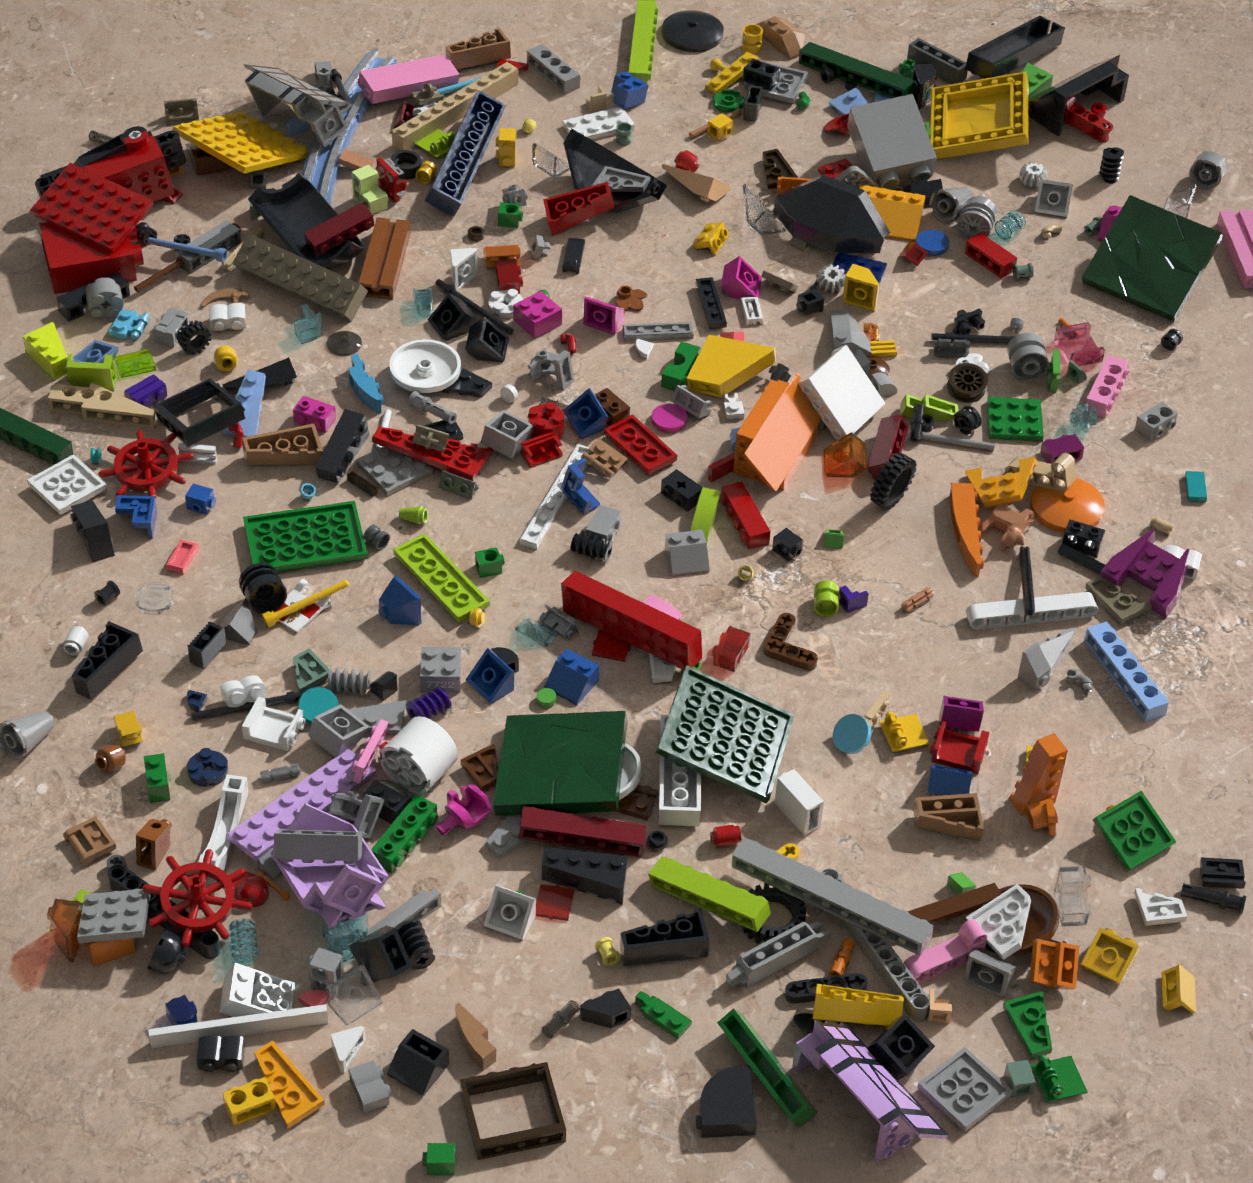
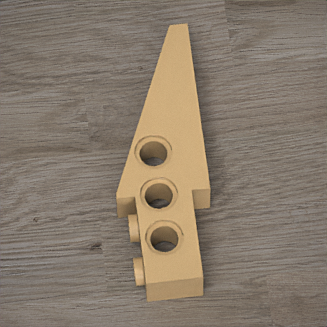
M91 383L89 387L53 384L48 396L51 412L83 415L84 421L155 429L156 426L155 410L94 383Z

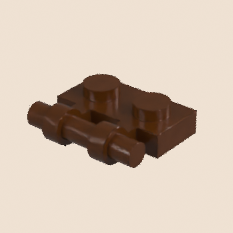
M637 785L633 792L642 794L641 797L629 793L619 800L617 812L647 821L654 807V801L648 798L649 796L657 798L659 791L652 789V786Z

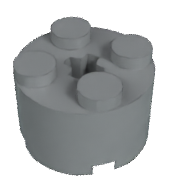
M1203 151L1196 158L1189 171V176L1194 181V185L1204 190L1218 186L1227 170L1226 159L1218 153Z
M110 278L96 279V282L90 283L85 291L91 315L99 318H116L124 305L119 284H116Z

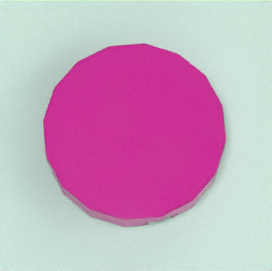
M668 403L657 406L652 412L651 420L652 424L658 427V430L671 433L680 431L682 427L684 428L688 416L682 407Z

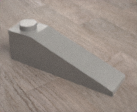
M1072 627L1060 632L1056 638L1050 636L1046 639V642L1038 641L1023 651L1018 678L1034 691L1041 686H1046L1073 643L1076 629Z

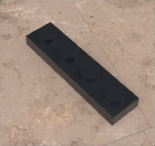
M713 277L696 279V287L709 329L726 328L727 321Z

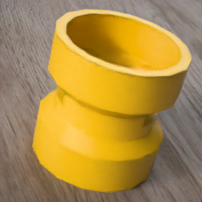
M424 161L416 172V179L422 184L430 183L437 171L436 165L430 161Z

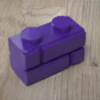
M153 374L124 390V396L150 408L151 405L158 401H163L167 397L166 384Z

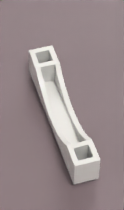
M228 774L221 791L215 826L205 851L207 849L213 851L211 864L223 871L233 844L227 839V833L239 825L249 793L247 777ZM205 851L200 855L198 862H203ZM207 877L205 887H208L217 881Z

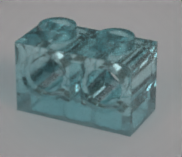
M349 919L342 920L331 928L327 925L325 938L328 945H326V950L342 955L343 962L354 959L349 945L360 940L359 930L354 919L350 921Z

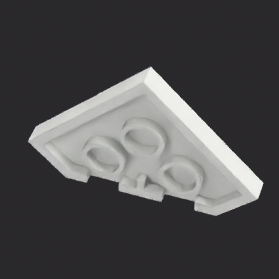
M1016 884L966 917L967 921L975 919L988 937L987 944L1003 960L1021 949L1031 904L1030 896Z

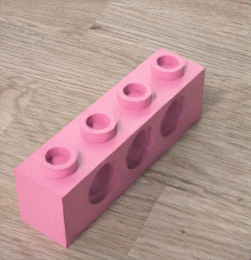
M1107 356L1086 399L1085 412L1104 418L1107 411L1111 412L1113 400L1116 401L1118 397V389H1122L1123 379H1126L1128 376V361Z

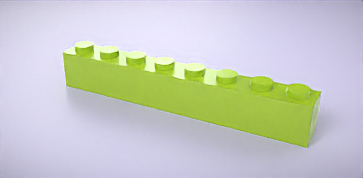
M637 0L629 73L633 77L643 80L646 84L648 80L651 81L659 7L656 6V0Z

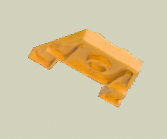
M1035 456L1019 459V472L1007 473L996 477L990 476L986 479H983L981 467L965 470V473L970 483L974 484V489L986 508L1021 501L1028 486L1027 481L1029 477H1032L1033 467L1037 465V460Z

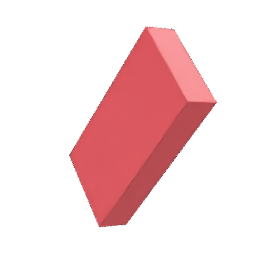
M180 540L165 565L166 570L184 574L199 549L198 544Z

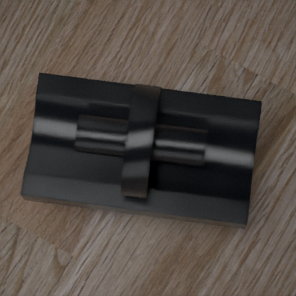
M979 308L967 313L962 309L957 311V317L954 318L955 328L953 333L969 335L973 327L977 330L983 329L985 320L982 318V310Z

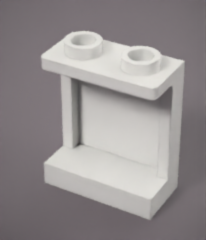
M258 697L242 725L243 739L289 751L291 745L296 743L299 730L304 728L305 718H303V710L298 709L296 715L268 708L266 707V700Z

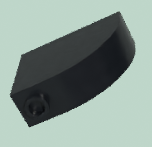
M734 1066L718 1072L706 1083L701 1094L699 1115H696V1129L701 1130V1138L755 1135L757 1121L750 1066Z

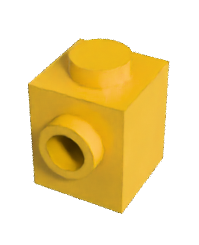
M721 113L708 121L707 134L717 141L732 134L733 120Z

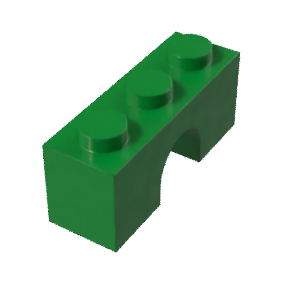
M680 342L675 351L674 365L668 363L662 373V388L675 391L677 385L687 386L686 378L701 351V347Z

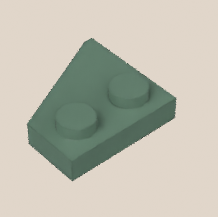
M310 648L293 657L299 692L307 691L328 679L329 668Z

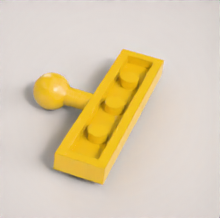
M746 52L728 67L722 65L719 59L711 60L710 68L713 71L720 70L722 72L705 84L706 90L713 94L722 92V90H725L743 76V68L752 58L759 60V57Z

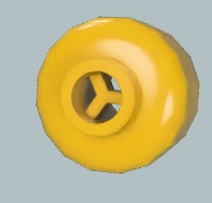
M221 346L215 350L213 358L219 370L229 372L237 366L238 358L232 347Z

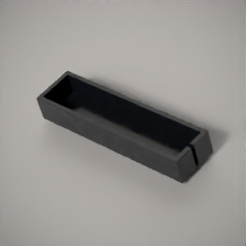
M1038 16L970 51L965 69L983 79L1002 76L1059 46L1062 43L1065 27L1053 22L1048 34L1051 20Z

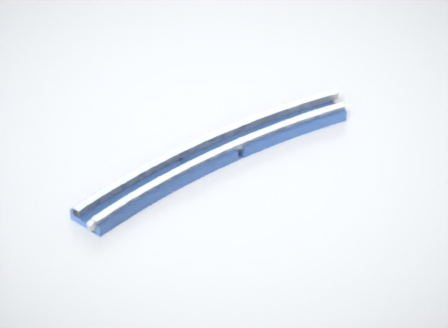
M374 48L365 55L343 85L350 103L353 104L342 115L347 128L325 148L320 145L315 136V141L311 145L302 175L313 184L330 205L341 167L338 161L342 150H347L360 121L371 104L369 99L365 97L363 90L358 86L357 79L359 78V73L362 70L397 64L394 56L388 55L385 59L378 58V48Z

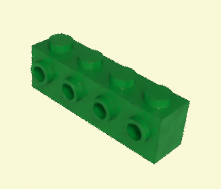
M416 794L372 847L371 851L384 870L393 873L397 867L399 868L403 864L407 854L413 852L416 843L423 839L428 828L437 822V804Z

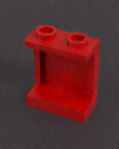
M943 721L941 728H936L934 739H937V741L931 744L929 753L933 754L932 762L952 768L970 770L972 773L979 774L990 732L982 730L979 738L946 729L947 722Z

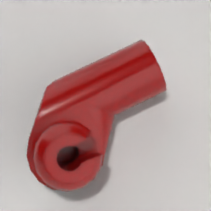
M570 333L561 334L560 342L562 344L567 343L570 354L576 353V338Z
M236 423L228 427V430L234 432L233 447L242 448L244 433L240 423Z

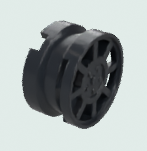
M967 405L954 414V425L956 428L959 427L961 429L960 432L963 434L972 433L982 424L979 412L972 406Z

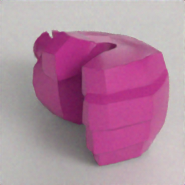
M472 784L461 786V801L454 790L447 792L445 810L448 816L436 826L437 831L442 836H446L456 825L464 830L470 829L478 825L490 813L491 804L486 795L477 786Z

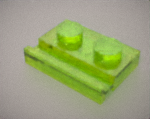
M149 349L119 355L115 358L121 378L156 371V365Z

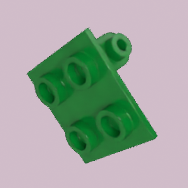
M1041 1055L1038 1057L1036 1064L1030 1065L1046 1103L1088 1093L1072 1056L1050 1060L1046 1055Z

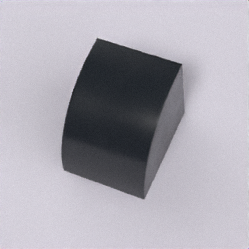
M503 647L491 648L514 673L519 671V658L515 652Z
M390 671L385 672L370 684L369 691L382 701L386 700L398 691L397 675Z

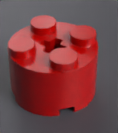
M554 402L540 404L529 409L528 423L534 426L531 439L551 431L555 432L559 440L561 439V436L564 434V413Z

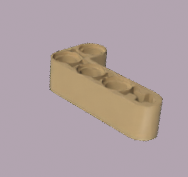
M1063 453L1053 464L1037 461V465L1033 467L1032 477H1029L1027 481L1028 484L1060 492L1066 491L1076 480L1074 458L1068 453ZM1015 457L1005 468V473L1019 472V459H1024L1025 457Z

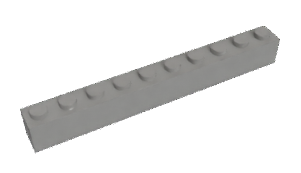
M744 837L732 855V868L921 956L932 938L934 925L928 921L910 915L907 911L895 908L887 902L880 901L868 893H863L853 888L849 884H844L829 875L816 871L810 866L797 862L793 858L779 854L774 849L764 847L754 840Z

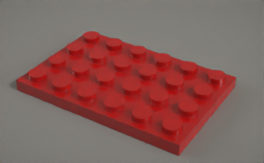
M69 163L29 211L31 215L114 253L153 206V201L75 164Z

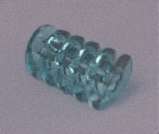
M252 919L234 920L229 925L231 958L234 964L250 966L259 955L255 928L256 922Z

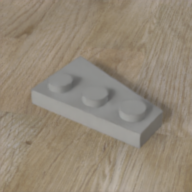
M605 166L592 186L608 182L611 192H644L650 182V177Z

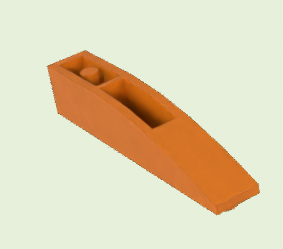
M951 483L949 499L954 536L970 570L975 577H979L980 569L984 567V558H980L983 548L982 544H979L981 542V531H978L980 527V518L977 517L979 505L975 504L977 502V491H974V484Z

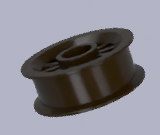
M961 363L950 371L947 389L950 395L958 401L965 403L976 402L986 392L988 376L978 365Z

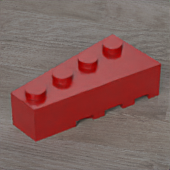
M608 182L543 199L552 236L615 207Z

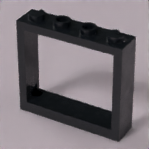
M210 378L153 405L158 422L171 433H174L187 447L246 419L244 415L245 408L242 406L241 401L238 402L233 395H230L226 389L220 387L219 383H215ZM212 397L226 408L189 427L185 426L175 417V415Z

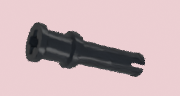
M1183 883L1180 895L1219 905L1223 910L1226 908L1239 911V914H1243L1247 897L1245 895L1242 897L1229 894V891H1223V893L1185 883Z

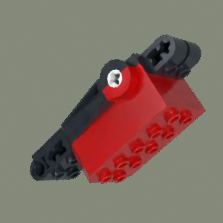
M135 126L82 154L73 164L145 196L154 202L175 194L168 171L184 165L186 157L177 131L171 130L153 136L151 131L147 132L145 128ZM67 166L40 175L41 178L35 182L39 197L45 193Z

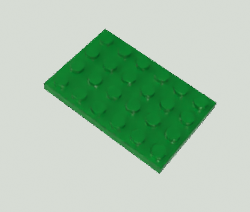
M355 501L243 516L252 564L259 562L273 565L277 572L368 559Z

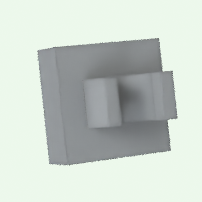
M536 235L530 247L532 259L539 260L540 256H547V250L544 249H551L550 243L543 241V236Z

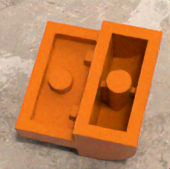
M518 245L489 246L483 249L485 267H496V261L516 260L517 265H520L519 258L521 253Z
M1041 939L1033 940L1029 982L1044 985L1045 988L1076 989L1080 946L1063 942L1054 943Z

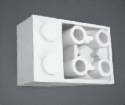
M235 963L224 977L219 1012L232 1017L292 1009L295 983Z

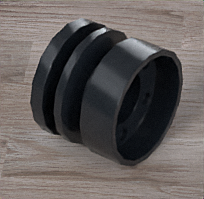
M259 562L250 565L241 573L238 581L239 588L252 611L263 614L268 611L275 612L282 607L287 598V589L273 565Z

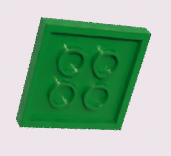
M987 397L989 439L1043 442L1041 400Z
M1142 790L1093 819L1127 872L1176 843V840Z

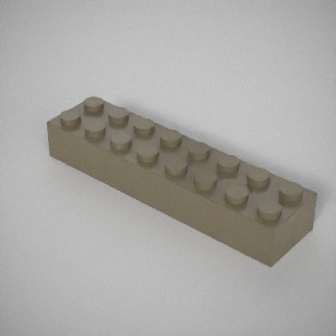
M249 233L232 263L245 273L350 321L354 319L368 292L361 284Z

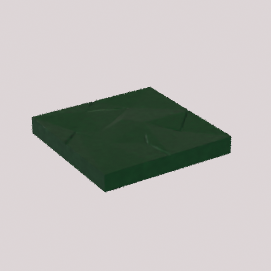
M1129 195L1082 276V283L1175 322L1220 244L1222 232Z
M626 711L507 715L493 800L495 816L522 815L523 806L563 813L617 812L628 724Z

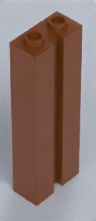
M376 218L358 282L368 290L365 297L393 300L411 234L410 221L397 219L396 222H391L388 218Z

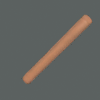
M740 109L726 114V116L733 119L741 115L742 112ZM708 124L690 132L689 137L694 138L707 132Z

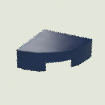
M188 690V705L195 712L202 711L208 699L207 694Z

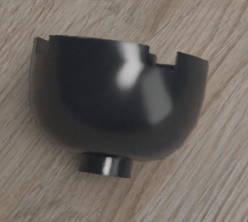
M164 929L147 969L160 974L172 972L177 965L182 966L187 955L183 953L184 947L181 944L182 939L180 936L168 929Z

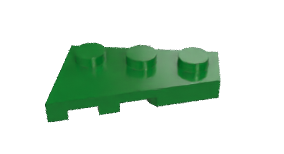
M1043 990L1003 1003V1009L1031 1059L1052 1052L1050 1031L1046 1019V1007H1044Z

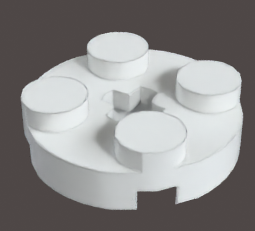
M515 289L493 291L489 298V310L492 314L494 312L499 314L501 318H512L513 304L523 300V298Z

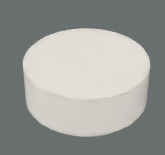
M507 384L501 388L500 395L507 403H512L518 398V392L514 386Z

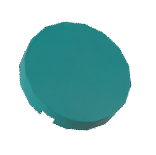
M315 687L308 689L302 694L299 699L298 708L303 710L305 722L312 725L314 717L338 706L339 703L332 691L326 688Z

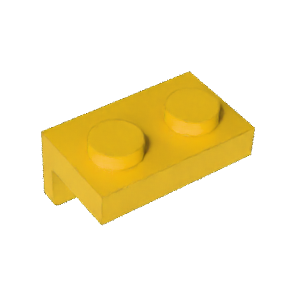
M723 222L708 223L697 236L693 246L695 249L709 247L713 255L717 254L729 237L728 230Z

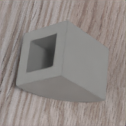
M885 373L872 374L871 383L881 398L897 393L896 386Z

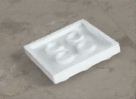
M74 454L27 480L28 485L60 515L71 510V506L83 503L107 489L106 483Z

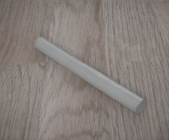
M923 432L922 437L923 440L994 451L995 447L994 443Z

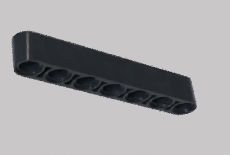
M121 864L113 865L108 869L107 873L112 891L142 889L144 885H150ZM150 894L147 916L152 919L163 913L160 895ZM170 900L172 907L177 905L172 900ZM184 910L178 913L181 916L188 918L189 913ZM168 920L159 924L164 929L176 933L182 939L184 931L172 925ZM209 930L192 933L189 944L190 948L206 959L218 957L220 954V943L216 932Z

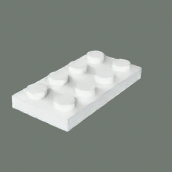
M615 107L563 120V127L568 134L572 128L591 140L617 134L616 126L619 123H629L632 125V130H635V124L622 107Z

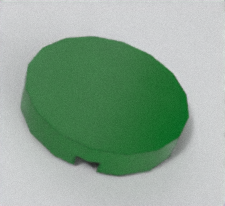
M725 89L720 93H715L713 96V106L724 113H731L737 109L742 110L744 107V96H741L738 91Z

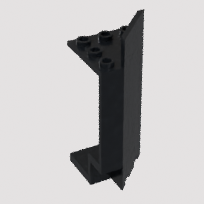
M1120 55L1094 64L1028 99V116L1059 137L1062 131L1068 98L1079 92L1088 96L1097 90H1101L1117 102H1123L1129 75L1118 68Z

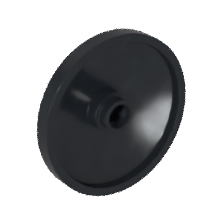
M686 10L676 12L668 16L662 24V37L665 42L682 51H707L719 45L723 39L724 28L720 20L702 11Z

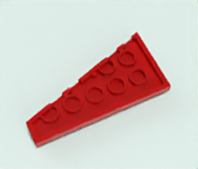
M379 427L372 436V442L470 481L475 479L494 450L490 447H478L476 443L465 445L461 444L459 440L448 439L445 451L441 452L412 443L414 435L404 434L402 430Z

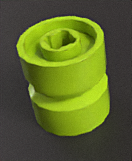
M823 580L815 584L814 611L816 614L829 617L838 612L839 589L835 582Z

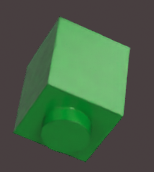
M428 1143L427 1152H423L422 1166H427V1175H455V1143Z

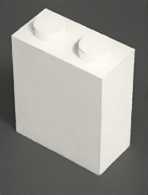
M795 769L782 773L777 778L775 805L805 836L821 827L824 801Z

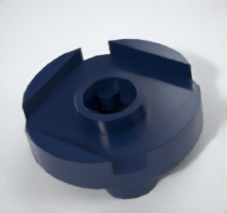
M203 748L200 752L193 755L187 763L189 778L194 784L202 787H207V784L212 783L218 785L225 780L228 774V760L220 752L213 751L210 748ZM210 766L212 769L204 770V767Z

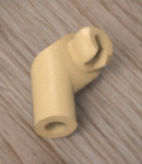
M1061 224L1044 227L1041 230L1042 237L1049 239L1051 233H1061L1062 226Z

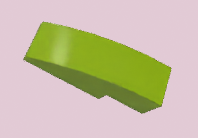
M906 394L900 403L901 415L911 419L915 404L924 405V415L932 416L934 421L955 419L954 414L958 412V404L925 394L923 399Z
M703 487L690 531L703 530L706 542H708L720 503L721 491Z

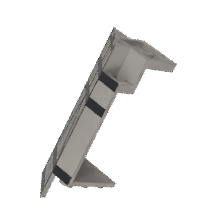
M244 64L245 68L253 71L244 81L261 116L267 115L281 101L292 105L297 117L311 124L320 145L324 148L347 128L342 115L353 104L279 68Z

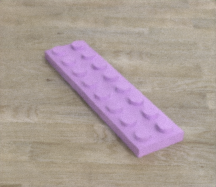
M347 749L227 833V839L257 862L270 849H274V833L279 829L287 830L305 803L326 812L329 810L327 808L328 804H331L333 800L331 799L332 794L347 793L348 790L354 792L374 778L377 770L370 765L361 784L354 782L352 767L355 760H359L355 753Z

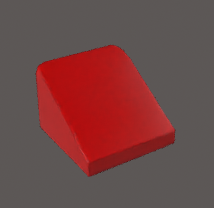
M173 185L175 194L162 200L174 204L184 194Z

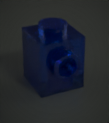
M186 995L173 998L165 1003L166 1015L172 1026L197 1022V1008L193 1001L189 1002Z

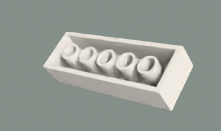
M661 715L660 738L668 715ZM659 755L658 825L700 826L701 774Z

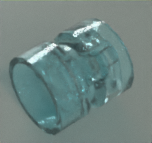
M1012 210L995 223V232L1000 238L1008 240L1026 226V220L1021 212Z

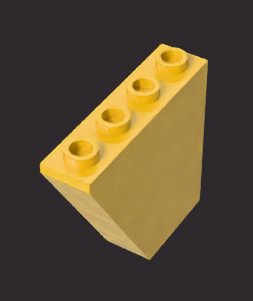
M708 335L686 378L688 391L723 397L776 362L775 348Z

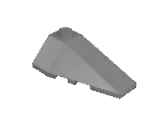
M849 310L830 311L835 349L847 345L853 356L858 349H861L866 356L872 355L869 339Z

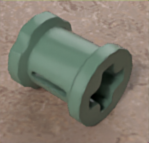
M1032 263L1021 266L1013 265V277L1015 280L1019 279V277H1033Z

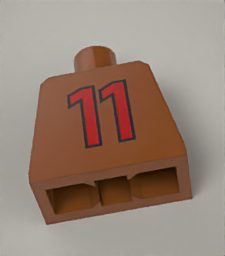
M150 819L136 834L137 865L153 870L158 868L170 847V829L172 824L169 820L162 819L159 821Z

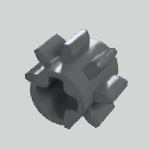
M778 363L777 366L772 365L768 371L771 373L770 379L774 381L788 382L791 377L788 373L790 369L781 363Z

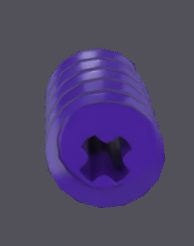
M436 687L433 691H428L419 698H415L413 702H407L406 710L410 719L419 716L431 719V712L434 716H437L438 709L441 712H445L444 705L448 709L452 705L445 690Z

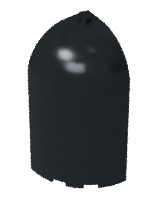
M300 173L289 182L283 184L281 189L275 190V188L265 189L258 187L248 198L249 202L295 255L319 266L328 268L342 265L358 256L365 249L362 241L356 236L328 250L324 254L315 256L305 242L304 233L339 214L313 184Z

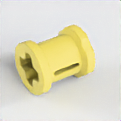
M605 937L596 942L595 950L601 954L602 963L605 966L614 965L620 960V953L614 949L613 941L610 937Z

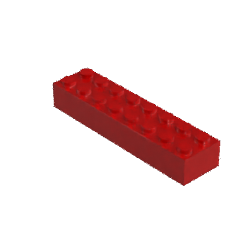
M576 570L561 583L563 612L568 615H572L683 670L686 665L693 668L702 659L701 630Z

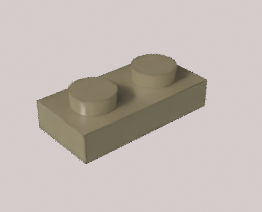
M763 271L761 275L762 278L766 279L765 283L772 286L778 284L780 289L787 293L790 290L796 292L798 288L797 285L766 271Z

